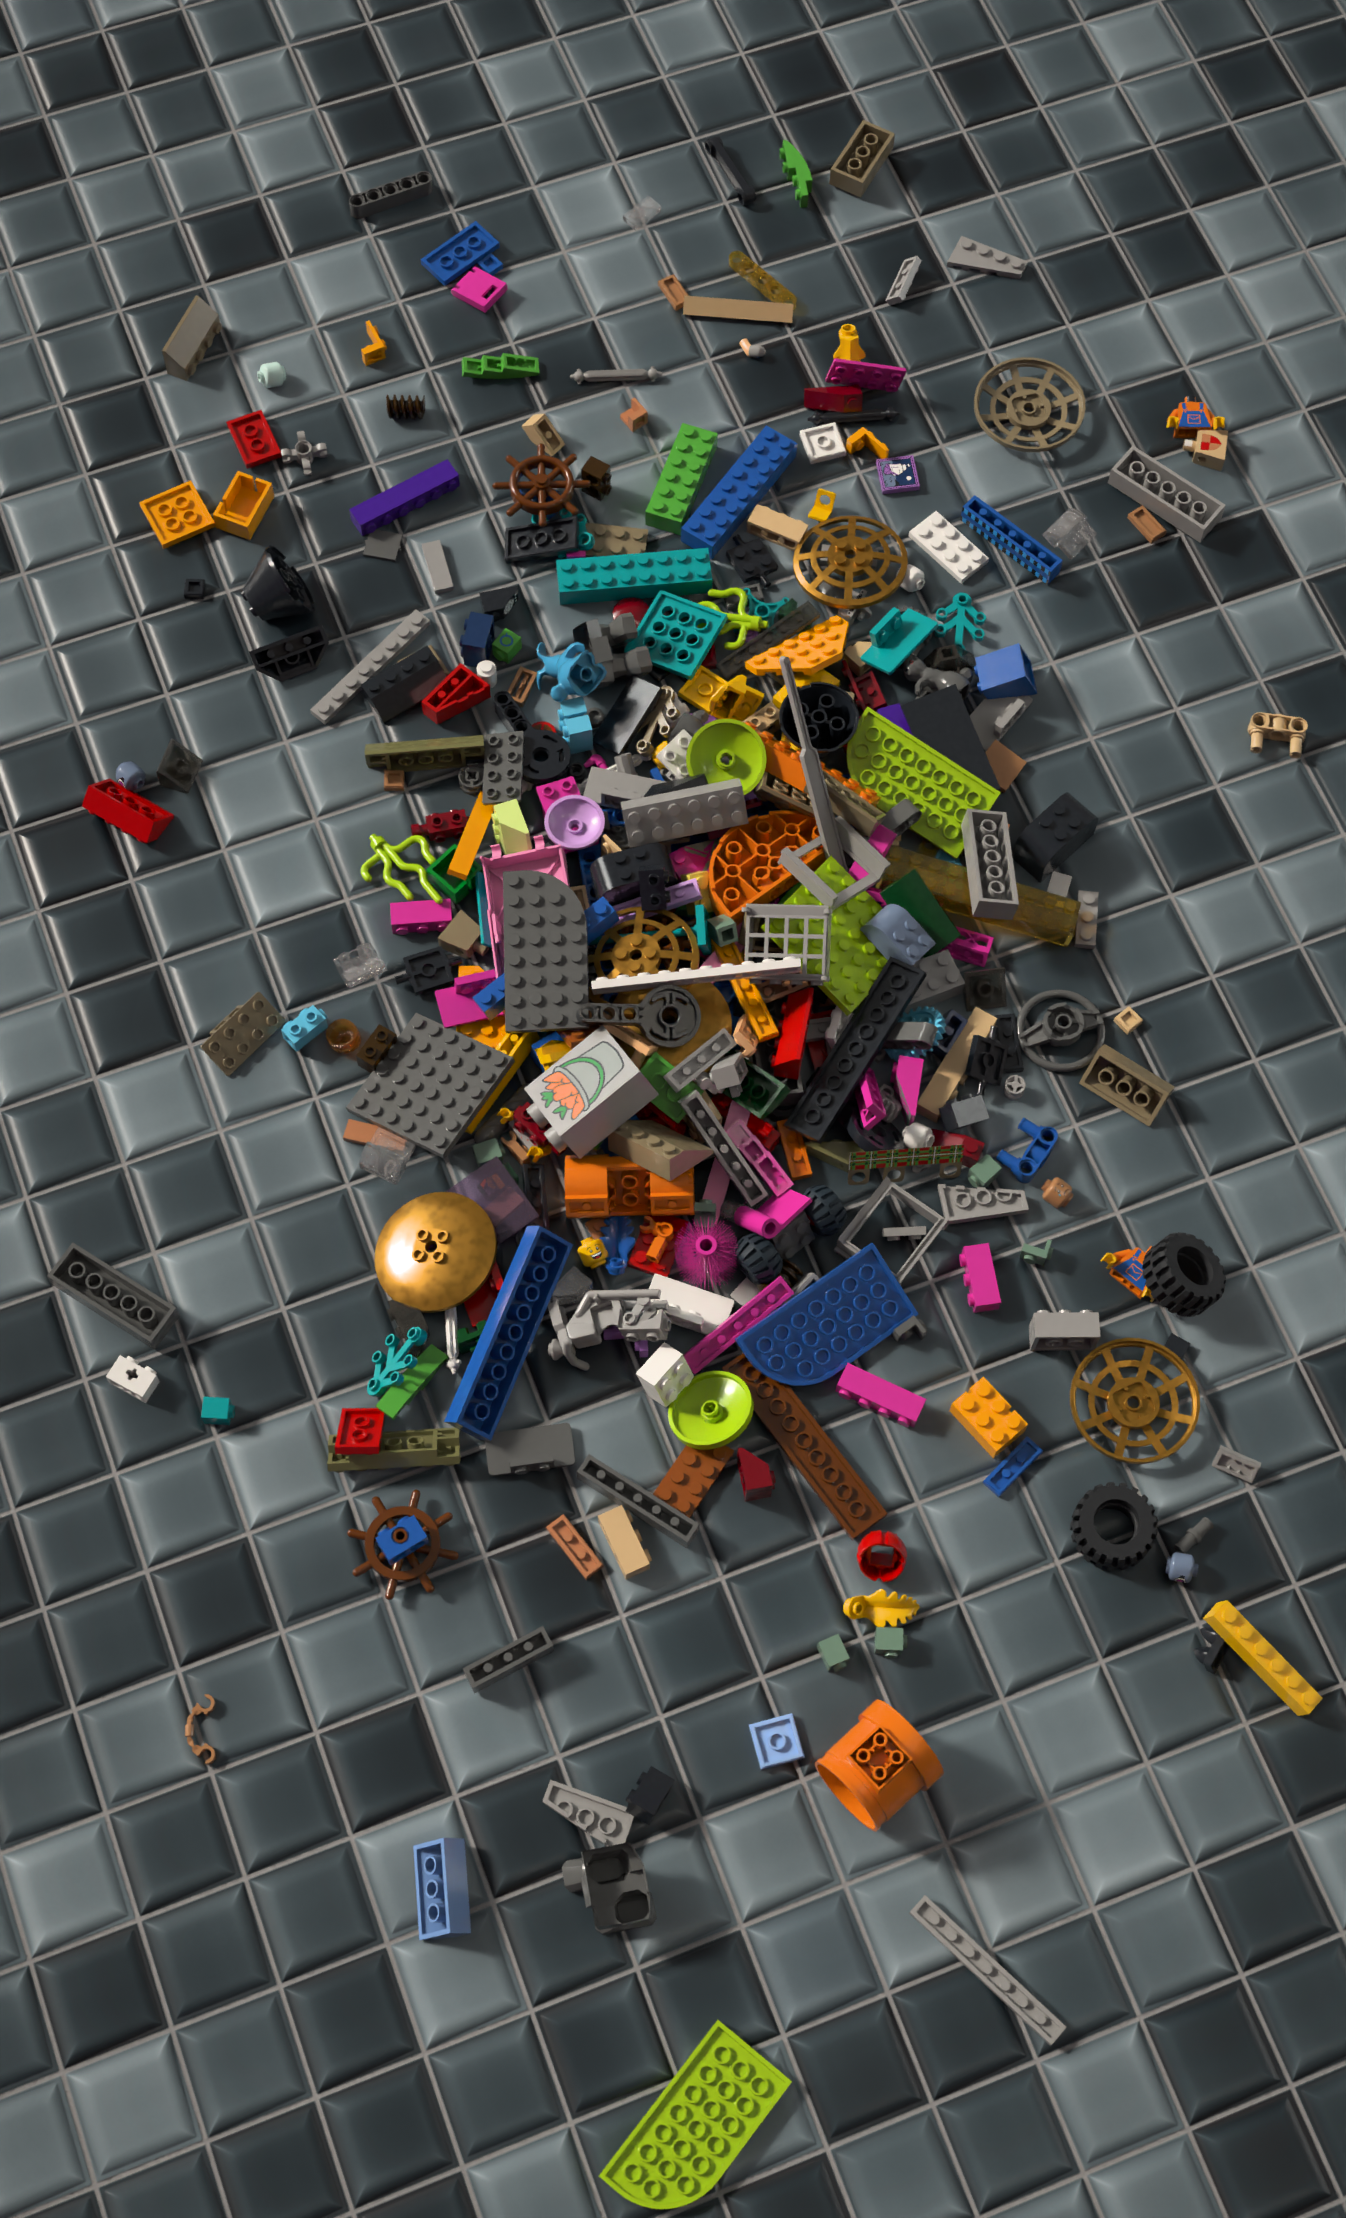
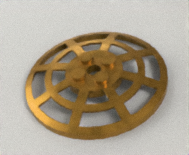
M840 516L820 522L804 534L800 543L795 548L793 557L794 574L800 587L814 600L824 605L841 609L865 608L887 599L902 584L908 565L907 551L900 537L885 524L862 516ZM848 522V525L838 526L828 531L821 529L831 524ZM856 522L874 525L882 529V531L875 532L867 527L856 525ZM848 530V536L839 539L831 535L838 531ZM855 531H863L872 536L864 540L856 537ZM813 533L820 536L813 544L811 552L799 554L807 538ZM891 535L897 541L902 557L890 554L889 546L884 537ZM824 539L831 543L828 551H817ZM879 541L884 549V553L873 552L871 544ZM849 554H851V555H854L855 557H854V558H847L846 556L849 555ZM827 558L829 566L822 571L816 559ZM873 559L884 560L882 567L876 573L871 568ZM810 560L812 569L817 575L810 584L801 573L800 561ZM890 561L901 564L897 577L888 586L881 577L887 571ZM835 572L838 575L845 576V582L832 579L829 575ZM864 573L870 577L863 581L853 582V577ZM823 581L834 587L845 589L844 599L825 595L816 590V588ZM874 582L882 590L869 597L852 599V589L866 587Z
M641 906L617 911L618 917L636 913L635 919L622 922L604 932L605 935L596 947L595 954L588 956V964L594 963L598 977H608V979H615L619 975L633 977L644 972L650 973V975L658 974L662 958L672 959L668 968L671 972L676 971L679 960L692 961L690 967L692 970L699 969L700 953L696 937L684 920L665 909L642 911ZM645 912L658 913L675 921L664 926L659 922L644 919ZM634 925L633 934L622 937L617 933L618 930L624 927ZM643 925H649L658 928L659 931L650 936L642 933ZM681 926L683 927L690 939L692 953L679 951L677 939L672 933L674 930ZM667 936L671 941L673 951L660 950L657 942ZM609 938L616 942L612 952L601 953L604 944ZM636 953L642 954L638 960L631 959ZM612 960L614 969L605 976L601 969L600 961ZM692 984L680 985L679 987L688 991ZM589 987V999L593 1003H609L600 998L602 994L593 995V991ZM655 988L617 993L630 995V1004H638V995L649 993ZM625 1010L624 1017H633V1013L630 1010Z
M1122 1338L1100 1345L1083 1359L1071 1383L1070 1408L1078 1430L1093 1448L1116 1461L1129 1464H1147L1169 1457L1187 1442L1198 1422L1200 1395L1192 1372L1174 1352L1154 1341L1141 1338ZM1121 1347H1140L1145 1349L1141 1361L1122 1360L1118 1362L1114 1361L1110 1350ZM1153 1352L1168 1359L1178 1368L1181 1375L1170 1380L1160 1369L1151 1365L1150 1361ZM1102 1354L1107 1367L1097 1374L1092 1384L1080 1380L1086 1367ZM1137 1367L1139 1369L1136 1377L1123 1379L1119 1368ZM1147 1371L1156 1375L1163 1382V1385L1154 1388L1145 1381ZM1109 1373H1111L1115 1381L1110 1392L1098 1388L1101 1380ZM1185 1382L1189 1387L1192 1399L1191 1416L1178 1413L1179 1405L1175 1388ZM1077 1388L1089 1393L1088 1407L1091 1418L1082 1422L1078 1417L1076 1408ZM1169 1392L1171 1398V1411L1159 1408V1396ZM1095 1396L1107 1400V1412L1097 1415ZM1128 1399H1136L1139 1407L1131 1408L1127 1403ZM1155 1417L1169 1420L1164 1429L1157 1435L1149 1425ZM1113 1419L1121 1426L1119 1437L1108 1431L1102 1423ZM1175 1422L1188 1424L1187 1430L1181 1439L1172 1448L1166 1450L1160 1440L1170 1432ZM1096 1426L1107 1438L1117 1443L1115 1452L1111 1453L1098 1445L1088 1435L1086 1430ZM1130 1429H1142L1148 1438L1139 1441L1127 1440ZM1152 1444L1159 1454L1141 1459L1123 1457L1125 1446L1143 1447Z

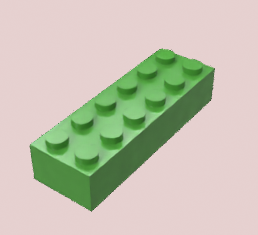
M682 423L645 511V525L681 535V528L687 522L717 449L718 433Z

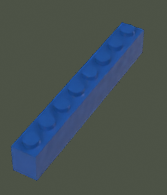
M601 897L584 910L587 920L588 944L620 920L614 908L604 897ZM504 973L472 997L489 1021L505 1010Z

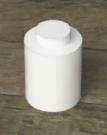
M484 660L477 665V676L490 685V689L497 684L496 666L492 661Z

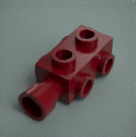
M454 809L440 814L433 813L425 816L426 824L419 825L417 823L410 825L412 836H429V840H434L436 843L444 842L449 837L461 839L470 816H466L464 809Z
M527 1102L523 1106L520 1105L513 1114L516 1130L521 1134L526 1132L530 1136L529 1140L536 1147L541 1145L545 1148L549 1145L558 1156L564 1153L568 1147L559 1153L544 1135V1132L552 1127L551 1124L548 1123L545 1126L546 1130H540V1127L531 1116L525 1117L528 1114L526 1109L531 1104Z

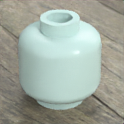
M278 362L262 364L260 371L257 372L258 381L266 388L281 386L286 380L284 366H281Z

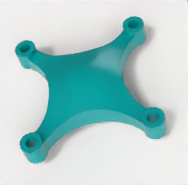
M744 588L743 590L747 594V601L749 603L748 615L761 616L763 621H768V629H761L772 636L774 643H779L781 635L777 633L774 627V617L782 607L789 605V598L784 597L776 603H764L757 600L751 594L749 588ZM740 629L733 630L735 634L740 633Z

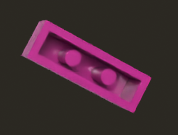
M443 899L441 904H437L434 900L390 903L393 934L405 935L409 932L426 933L436 930L443 932L452 921L451 899Z
M989 1243L964 1246L962 1254H959V1261L961 1267L965 1268L966 1274H963L965 1287H969L970 1294H967L969 1306L973 1307L974 1313L998 1310L1001 1305V1299Z

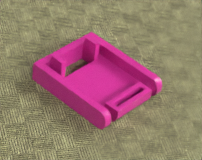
M474 266L451 289V294L486 313L508 288L507 283ZM493 288L494 292L487 299L484 298V296Z

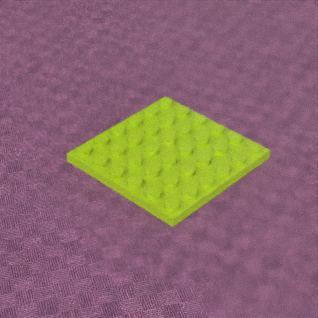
M832 856L814 872L836 894L857 882ZM803 884L783 903V905H823ZM866 890L833 910L831 921L830 981L823 982V986H818L847 1016L868 995L871 986L888 961L860 930L883 909ZM770 918L769 933L784 934L785 918ZM789 918V934H804V919ZM809 919L808 934L823 935L824 919ZM765 923L760 927L764 932ZM771 938L784 950V938ZM789 938L788 954H803V939ZM808 939V954L823 955V939ZM800 958L802 970L803 958ZM807 959V974H822V959Z

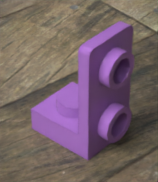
M610 1326L603 1330L604 1340L625 1339L617 1326ZM638 1340L634 1342L635 1351H639L640 1358L648 1357V1341Z

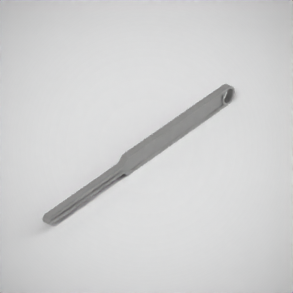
M781 656L779 662L802 747L799 757L826 860L832 856L848 872L818 751L811 745L789 657Z

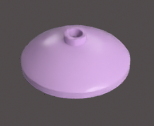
M568 795L552 803L546 812L544 824L548 837L556 845L561 844L562 848L568 850H581L599 840L604 831L605 818L600 806L592 799L581 795Z

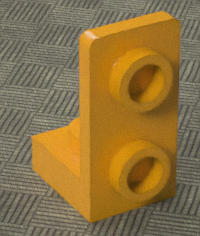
M369 320L366 321V328L373 345H368L361 349L362 359L366 366L385 359V350H387L385 341L379 338L377 327L375 325L372 326Z
M864 427L847 439L846 451L850 455L855 451L861 450L865 445L880 459L888 458V447Z

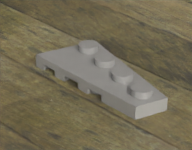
M961 236L947 261V267L953 268V265L962 267L964 270L972 268L980 270L981 273L995 272L998 276L1020 279L1027 267L1028 261Z
M938 1184L937 1186L944 1218L949 1219L947 1225L1024 1214L1029 1211L1025 1191L998 1188L997 1190H988L985 1187H977L976 1189L965 1188V1186L960 1185L950 1187L945 1186L946 1184Z
M550 1780L542 1801L549 1808L605 1846L626 1843L634 1820V1816L626 1812L627 1807L553 1780Z

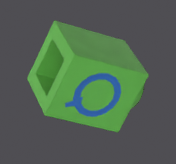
M507 628L492 643L494 657L508 664L522 648L521 637Z

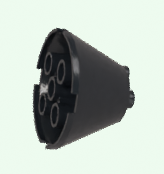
M269 545L264 550L243 590L240 591L244 600L248 601L251 605L249 610L255 617L259 616L263 621L312 613L315 611V607L312 608L314 600L308 587L295 567H289L284 561L286 556L272 545Z
M812 682L810 685L801 688L797 687L811 745L817 749L819 759H824L828 754L843 747L853 738L858 727L859 713L852 697L840 687L824 682ZM787 695L780 707V727L786 738L798 750H801V743Z

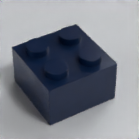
M470 612L469 619H465L464 630L466 631L464 635H461L459 645L462 647L461 657H463L464 665L477 667L481 661L489 660L492 643L495 639L494 616Z

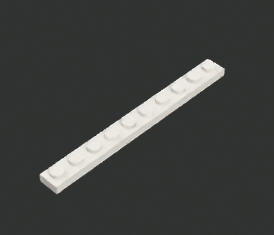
M790 956L779 961H775V959H765L761 963L745 961L742 962V965L734 966L732 963L722 964L721 967L712 968V966H702L697 970L682 968L679 972L662 970L658 974L651 975L644 972L633 977H629V975H619L615 979L599 977L596 978V981H591L593 995L657 988L663 985L679 986L801 972L800 958L796 959V957Z

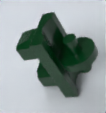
M486 1320L476 1324L477 1331L470 1333L469 1329L465 1327L457 1331V1342L462 1355L468 1352L473 1354L487 1322Z

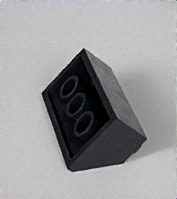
M425 646L361 684V687L370 705L382 722L386 724L421 703L446 678V675L430 648Z

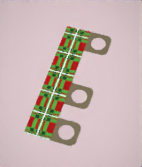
M964 1144L850 1153L848 1184H867L871 1168H884L883 1180L889 1171L899 1170L900 1176L897 1179L890 1180L892 1182H900L904 1179L905 1166L941 1163L940 1178L958 1177L961 1173ZM949 1165L957 1167V1171L952 1175L944 1173V1169ZM857 1172H862L865 1174V1179L861 1182H855L852 1180V1176Z

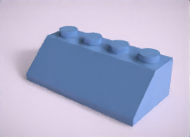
M440 1838L414 1845L419 1940L450 1938L470 1934L471 1921L464 1839Z

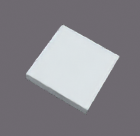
M835 422L800 431V437L810 464L846 456L847 451Z

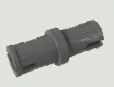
M1204 1517L1192 1529L1189 1528L1186 1531V1535L1173 1545L1175 1551L1185 1554L1195 1544L1198 1545L1202 1541L1201 1538L1214 1528L1213 1523Z

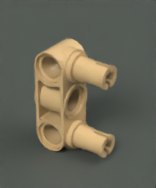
M1257 712L1252 716L1248 725V733L1251 737L1250 751L1252 753H1261L1263 738L1274 741L1290 742L1289 756L1291 758H1300L1308 723L1300 717Z

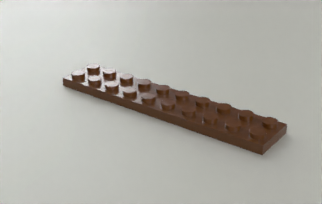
M744 1353L722 1367V1371L738 1376L748 1386L753 1398V1412L852 1541L887 1516L888 1513L789 1385L776 1382L764 1376L749 1362Z

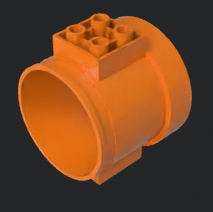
M876 1699L858 1716L859 1722L836 1742L821 1759L815 1762L819 1775L837 1799L856 1819L875 1832L920 1790L927 1791L944 1775L940 1761L922 1736L902 1715L879 1699Z

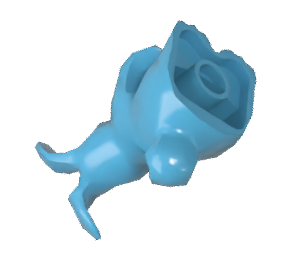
M540 642L537 646V656L545 664L542 670L537 671L536 681L538 689L541 690L543 676L548 675L557 678L558 685L552 687L550 693L556 702H562L568 695L587 696L606 677L607 671L601 663L595 664L594 655H592V652L585 650V645L582 643H572L561 655L558 654L552 657L546 655L544 643ZM577 652H582L574 658Z

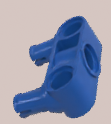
M1024 1117L1019 1123L1018 1129L1033 1137L1032 1140L1034 1141L1030 1143L1022 1158H1016L1002 1149L996 1160L1010 1168L1019 1182L1029 1183L1048 1159L1056 1144L1058 1133L1052 1127H1039ZM1043 1137H1050L1052 1141L1047 1142ZM1022 1168H1026V1169H1028L1031 1173H1028V1174L1023 1173V1172L1021 1171V1169H1022Z

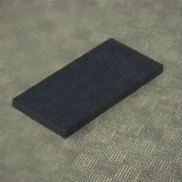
M956 684L901 705L905 720L914 737L996 790H1001Z

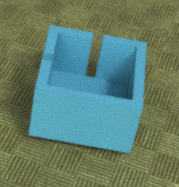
M583 696L560 702V709L557 710L558 726L560 731H563L564 736L562 737L569 745L570 754L593 750L592 726L589 716L584 715L587 713Z

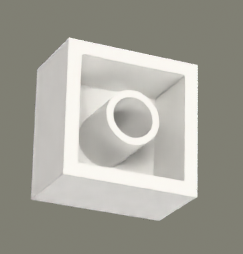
M665 1342L636 1373L647 1395L666 1408L677 1398L684 1387L690 1384L694 1377L683 1354Z

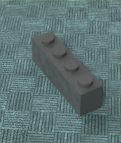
M542 1626L464 1667V1675L475 1694L554 1652V1646Z

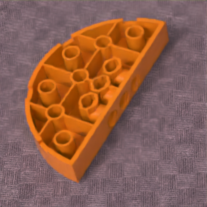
M770 811L767 815L758 817L757 814L749 817V824L734 826L729 829L719 840V844L713 851L709 866V898L715 915L724 914L730 917L738 926L742 923L745 913L742 912V907H746L747 903L769 904L800 882L782 864L779 865L777 862L781 856L780 852L782 849L788 847L793 852L820 836L814 818L798 811ZM822 845L800 858L813 872L826 861Z

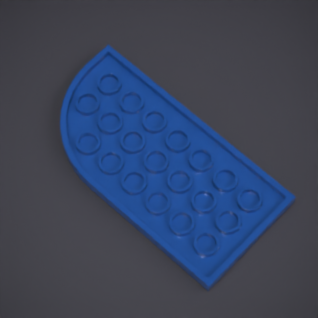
M870 1243L735 1338V1341L749 1362L764 1376L787 1385L805 1386L822 1382L846 1367L847 1363L853 1362L892 1334L894 1329L912 1316L916 1317L918 1312L875 1245Z

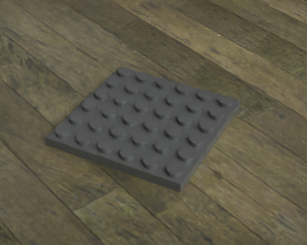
M415 1013L398 1036V1041L387 1051V1056L378 1063L376 1071L370 1074L346 1109L348 1112L445 1159L512 1067L515 1060L501 1051L451 1028H444L442 1024Z

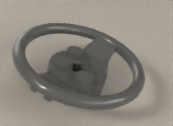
M1049 990L1035 995L1022 1007L1016 1022L1019 1043L1023 1052L1037 1065L1052 1071L1069 1072L1087 1066L1093 1060L1098 1049L1104 1045L1105 1024L1097 1007L1084 996L1068 990ZM1067 998L1080 1003L1087 1009L1079 1010L1067 1005V1003H1056L1048 1008L1043 1020L1024 1031V1023L1029 1011L1036 1004L1046 999ZM1061 1022L1066 1027L1060 1026L1059 1023ZM1097 1028V1040L1093 1049L1087 1056L1076 1062L1066 1064L1050 1062L1041 1058L1031 1049L1048 1042L1053 1047L1069 1046L1080 1039L1083 1031Z

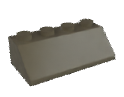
M197 295L162 349L167 374L188 381L190 376L195 373L196 366L199 361L203 360L205 351L208 347H211L213 338L221 330L219 315Z
M822 770L833 813L841 816L849 825L854 826L861 836L870 837L878 825L882 823L886 814ZM806 784L803 791L807 793V797L810 799Z
M1106 1044L1098 1049L1079 1082L1082 1086L1147 1126L1152 1124L1175 1088L1170 1083Z

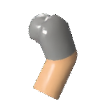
M747 338L740 341L739 344L748 357L758 358L765 355L764 347L751 345Z

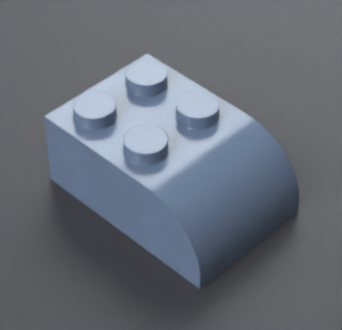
M896 904L886 905L860 929L887 960L891 956L911 966L936 944L909 912Z

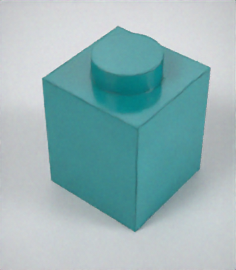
M203 1397L201 1413L203 1423L230 1425L231 1418L235 1416V1405H232L230 1398Z

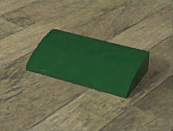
M915 868L881 890L880 895L887 905L896 904L907 910L936 943L923 955L924 958L934 955L961 935Z
M731 1049L724 1056L732 1055L737 1052ZM744 1058L748 1072L741 1083L743 1090L740 1092L741 1095L732 1098L729 1087L725 1088L722 1093L762 1120L777 1108L791 1090L785 1084Z

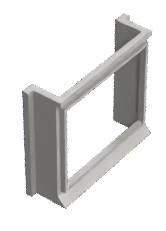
M841 816L835 818L842 849L869 875L836 894L800 859L822 845L820 836L793 852L788 847L782 849L780 852L781 856L777 862L779 865L782 864L823 905L832 907V910H835L880 882L886 869L891 865Z
M886 1176L840 1235L834 1251L847 1260L861 1250L850 1241L889 1192L934 1224L898 1273L892 1272L901 1286L904 1278L940 1231H944L947 1228L949 1219L939 1215L897 1186Z

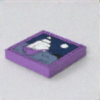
M913 455L876 459L882 494L919 490L920 485Z

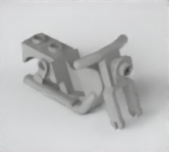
M660 1289L591 1290L584 1295L568 1323L565 1308L563 1306L559 1307L558 1298L553 1296V1303L549 1301L548 1310L558 1340L553 1339L549 1343L548 1354L553 1360H558L564 1355L572 1366L587 1371L590 1365L575 1356V1347L584 1348L600 1344L602 1342L601 1333L611 1325L618 1327L626 1341L649 1340L656 1342L667 1340L668 1331L671 1330V1320L663 1310H668V1301L653 1300V1302H650V1299H660ZM643 1310H644V1313L642 1314V1316L640 1317V1319L637 1321L638 1317L641 1315V1313H642Z

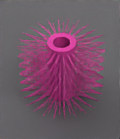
M708 1216L707 1235L706 1227L704 1235L701 1221V1230L700 1227L696 1226L697 1229L693 1231L694 1236L689 1233L690 1239L688 1236L685 1238L682 1236L683 1242L680 1240L678 1255L675 1254V1262L679 1264V1269L682 1267L683 1270L686 1267V1270H689L687 1274L692 1273L690 1274L692 1275L691 1277H695L694 1274L697 1273L696 1280L699 1283L703 1282L701 1278L704 1277V1285H706V1275L709 1272L713 1289L712 1276L713 1279L717 1280L720 1278L718 1275L720 1271L723 1275L726 1273L724 1271L726 1268L731 1271L730 1265L733 1267V1261L735 1260H733L734 1257H730L734 1256L733 1253L735 1252L730 1251H735L734 1248L738 1247L734 1246L738 1245L735 1243V1238L732 1240L733 1237L730 1239L726 1235L725 1237L722 1235L725 1231L718 1234L713 1227L709 1229Z

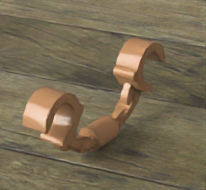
M205 1694V1697L211 1701V1705L209 1708L203 1709L196 1703L192 1713L187 1718L185 1737H187V1742L192 1747L193 1753L198 1757L206 1750L211 1751V1757L205 1762L206 1765H209L216 1759L215 1750L207 1743L202 1747L194 1745L192 1739L194 1737V1724H192L194 1716L201 1713L208 1716L215 1709V1700L212 1696Z

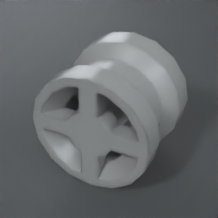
M1012 1075L1008 1077L1003 1089L1004 1095L1010 1100L1020 1099L1023 1096L1026 1083L1021 1076Z

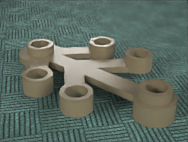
M663 686L661 688L663 693L654 705V707L656 706L655 710L649 713L641 726L643 728L649 724L644 738L638 741L636 745L638 753L643 757L650 756L654 751L651 740L658 723L660 725L659 732L664 738H668L673 731L663 714L665 705L668 709L666 715L671 720H676L680 716V712L673 703L675 692L670 686Z

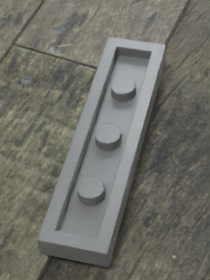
M723 1028L664 1075L663 1078L677 1093L731 1050L737 1043L728 1031Z

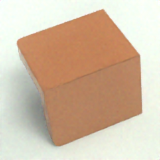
M634 397L631 399V408L620 414V419L634 432L648 423V411Z

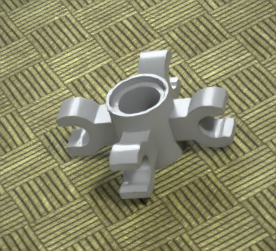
M298 431V443L295 445V449L286 448L281 450L283 463L297 460L300 465H303L304 476L312 475L310 464L313 462L314 457L325 458L328 456L326 443L312 446L306 441L304 431Z

